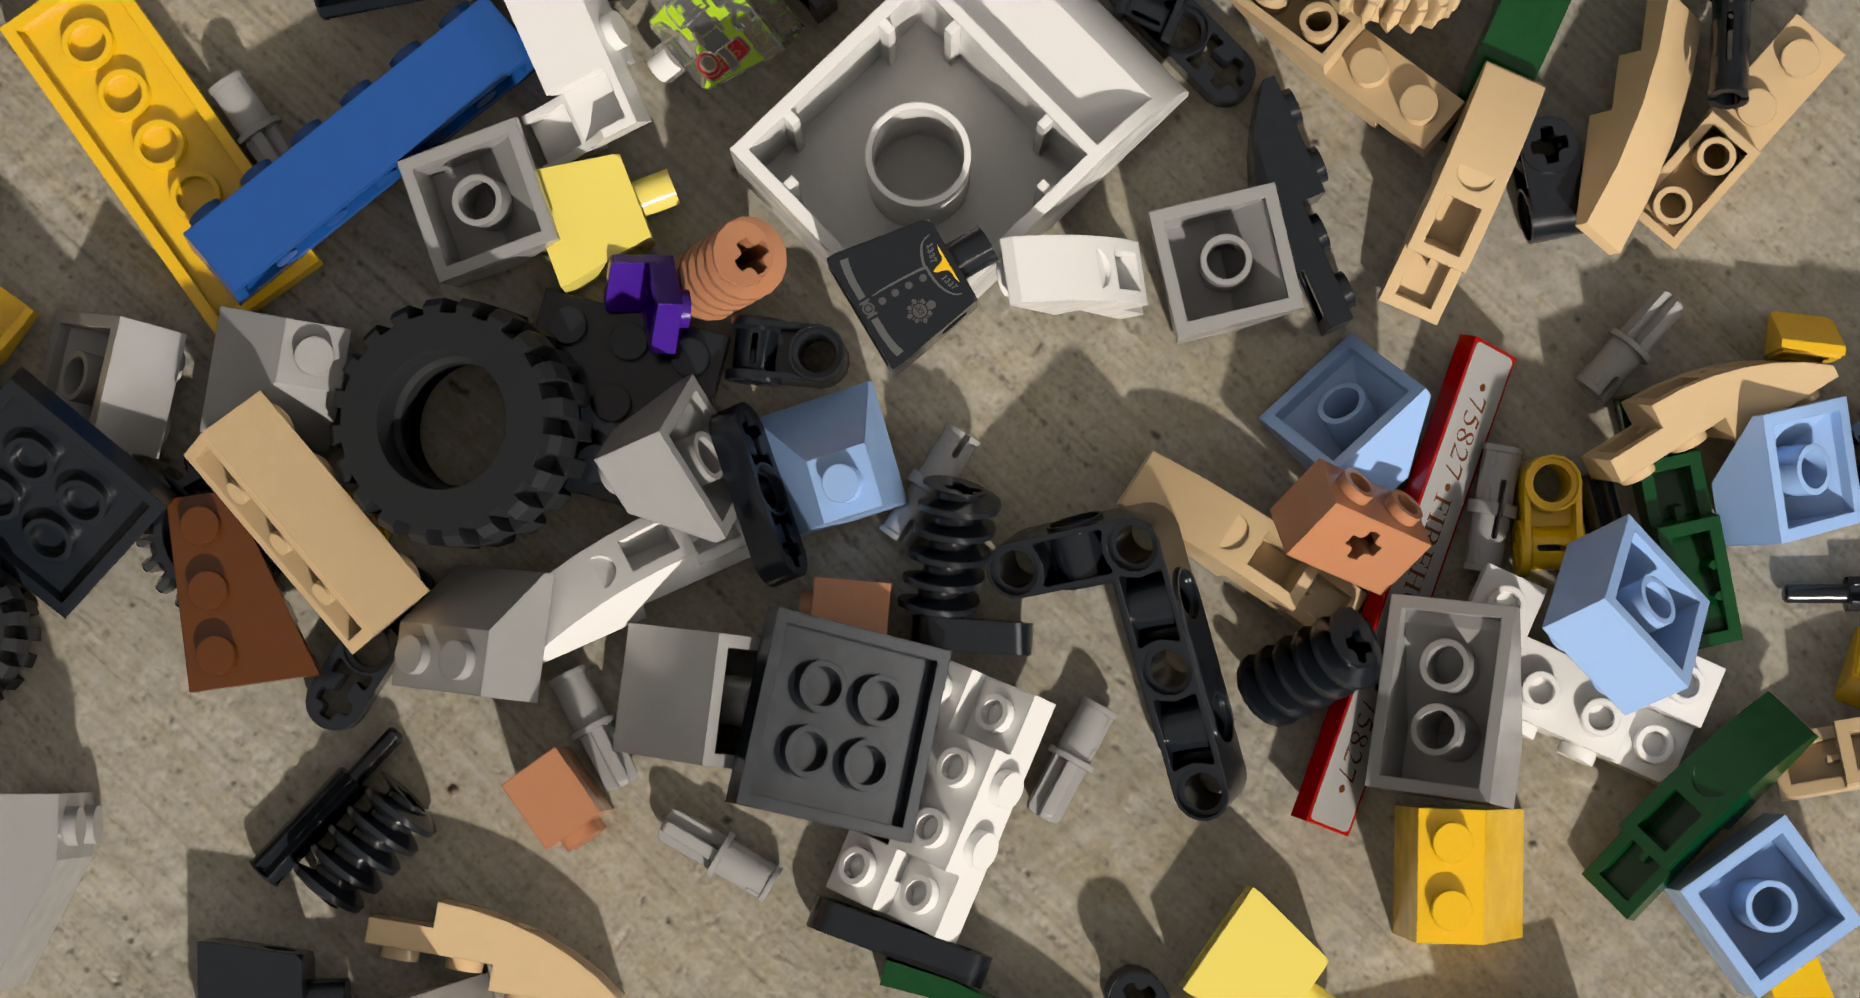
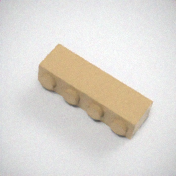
M261 390L204 430L184 453V457L352 655L430 591L421 581L420 573L415 564L407 556L398 553L379 531L378 523L372 513L364 512L338 483L335 471L329 462L310 450L295 432L294 424L289 415L280 406L272 404Z

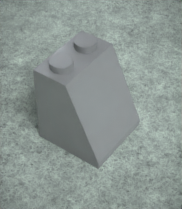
M629 623L612 751L700 766L732 769L761 638Z

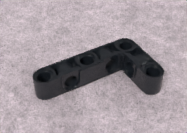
M1144 502L1102 512H1085L1055 522L1027 527L997 546L989 555L986 565L987 576L991 585L1001 595L1009 598H1026L1061 590H1077L1112 583L1153 732L1162 753L1174 799L1179 809L1190 818L1197 821H1210L1218 818L1244 789L1247 781V772L1234 726L1231 704L1202 599L1190 567L1180 527L1174 514L1165 506L1155 502ZM1132 526L1143 528L1150 535L1153 544L1152 550L1141 548L1135 542L1132 536ZM1016 551L1022 552L1030 558L1034 574H1029L1019 567L1016 561ZM1166 650L1174 651L1184 659L1187 665V672L1175 670L1169 664L1166 658ZM1200 773L1212 776L1219 783L1221 793H1214L1208 790L1200 779Z

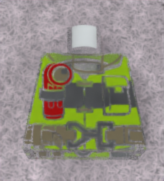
M666 0L649 20L651 30L661 40V43L647 53L646 61L651 72L664 83H672L687 71L700 88L710 90L780 55L790 46L805 26L784 0Z

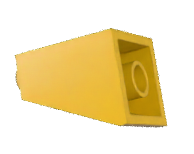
M1395 805L1392 933L1415 943L1486 945L1523 938L1524 809Z

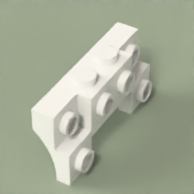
M504 0L546 96L558 95L551 101L521 117L524 125H531L548 164L544 165L543 168L585 160L608 148L607 144L652 121L628 69V66L635 63L628 47L632 42L629 28L622 16L617 11L612 10L608 0Z
M1490 563L1484 564L1467 601L1517 606L1520 608L1522 737L1533 741L1536 733L1540 732L1560 741L1556 752L1571 760L1592 767L1595 759L1598 758L1653 784L1659 785L1678 767L1694 728L1702 727L1726 668L1696 656L1689 688L1624 715L1606 695L1601 694L1595 689L1590 678L1566 653L1528 637L1548 589Z
M950 660L937 720L938 727L934 734L912 843L891 839L889 843H886L871 835L849 830L826 887L868 908L890 915L929 935L956 944L987 868L992 864L997 855L1000 837L1013 806L1017 804L1022 795L1025 777L1056 704Z

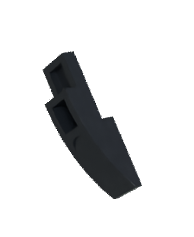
M1273 75L1262 81L1256 92L1247 149L1248 188L1275 182L1298 282L1321 336L1345 327L1353 319L1350 308L1356 306V300L1345 274L1342 271L1334 274L1324 250L1329 249L1331 245L1322 220L1317 213L1308 216L1305 207L1317 203L1325 193L1322 183L1328 181L1326 166L1315 146L1309 148L1305 146L1297 125L1303 123V117L1293 92L1289 88L1281 91L1276 77Z

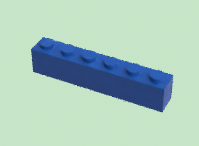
M477 0L471 6L468 2H462L455 6L442 18L439 23L441 30L423 44L416 40L404 46L391 59L389 63L391 69L374 83L367 79L355 85L341 99L340 105L342 108L323 123L320 119H315L304 125L290 140L292 147L274 162L268 158L258 162L240 179L241 188L223 202L218 198L207 202L192 215L189 220L191 227L183 233L190 248L240 306L402 178L397 164L398 161L444 144L535 71L519 33L490 0Z

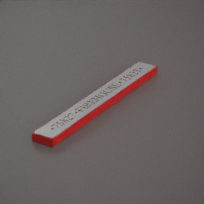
M1459 335L1404 491L1420 506L1423 513L1421 521L1432 546L1383 595L1380 596L1369 591L1362 611V615L1370 622L1377 635L1382 658L1391 593L1433 597L1483 454L1482 445L1487 442L1516 360L1512 355L1477 336ZM1380 673L1378 679L1369 687L1356 690L1347 698L1337 699L1328 707L1291 816L1344 836H1349L1366 788L1365 780Z

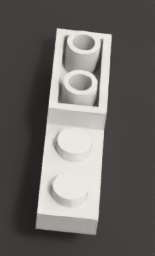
M1093 235L1010 236L1000 239L1002 257L998 258L996 263V274L999 287L1004 296L1009 298L1011 306L1052 315L1077 310L1116 319L1144 315L1142 306L1148 305L1138 242Z
M738 517L727 537L716 543L644 518H639L605 536L550 572L555 575L543 663L628 626L629 623H636L645 619L644 604L750 558L751 556Z

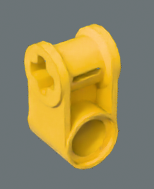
M1551 454L1529 459L1520 465L1513 506H1518L1519 511L1517 519H1514L1511 536L1512 565L1514 574L1519 577H1527L1530 571L1560 570L1567 544L1586 535L1583 525V482L1581 473L1575 463L1565 456ZM1543 466L1551 468L1560 477V492L1551 502L1541 499L1534 490V476ZM1558 545L1560 549L1558 551H1539L1537 546Z

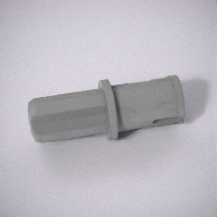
M243 70L234 71L212 85L208 92L215 98L240 135L236 140L239 147L247 146L257 162L267 158L274 162L292 147L279 127L283 120L278 114L273 116L270 114L246 78L245 72Z
M1662 288L1656 289L1621 330L1613 327L1608 332L1611 338L1596 357L1574 378L1575 382L1596 401L1606 405L1623 382L1641 363L1648 365L1652 360L1648 352L1682 315L1683 305L1670 292Z
M583 664L549 681L548 685L550 689H553L575 732L570 736L571 741L580 742L603 788L607 792L616 791L633 782L638 777V770L629 753L612 751L615 733L613 722L616 721L617 716L615 713L609 715Z
M1081 696L1080 703L1057 746L1050 744L1048 751L1053 754L1027 801V808L1032 813L1052 823H1057L1061 820L1086 771L1092 774L1095 770V767L1090 764L1113 720H1116L1118 716L1115 712L1085 696Z
M674 807L668 813L658 832L660 841L706 867L708 870L705 875L711 878L716 873L757 897L762 903L784 868L780 864L777 865L734 840L735 832L730 831L727 836L678 807Z

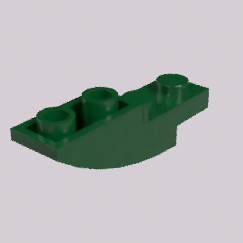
M1766 692L1720 728L1644 798L1618 825L1623 829L1622 832L1586 868L1582 875L1627 920L1634 921L1721 829L1730 830L1819 736L1771 692Z

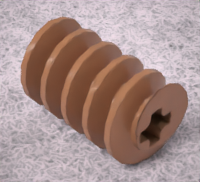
M740 216L725 223L724 226L716 229L715 232L710 233L706 238L692 245L677 258L675 267L680 289L689 290L691 296V316L703 321H721L770 294L780 284L787 267L786 248L779 233L769 223L756 217Z

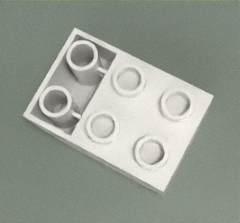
M885 0L730 148V152L739 178L827 268L826 258L834 253L925 219H930L945 244L978 225L991 243L997 257L1001 258V238L1045 235L1188 97L1189 92L1098 0ZM997 261L966 279L977 299L997 281Z

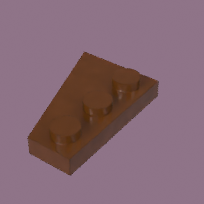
M215 492L174 498L167 507L189 692L199 693L324 675L315 654L311 653L297 624L299 621L289 601L285 599L268 564L270 561L257 541Z

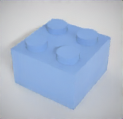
M1627 514L1567 544L1542 629L1548 634L1555 647L1564 651L1590 678L1595 689L1601 694L1606 695L1624 715H1627L1689 688L1710 601L1631 515Z
M1763 813L1680 873L1664 889V892L1737 993L1753 998L1762 997L1860 925V916L1785 814Z

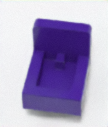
M614 254L609 257L603 297L605 310L607 312L642 313L650 354H675L679 329L688 328L690 325L691 296L689 290L680 289L673 255Z

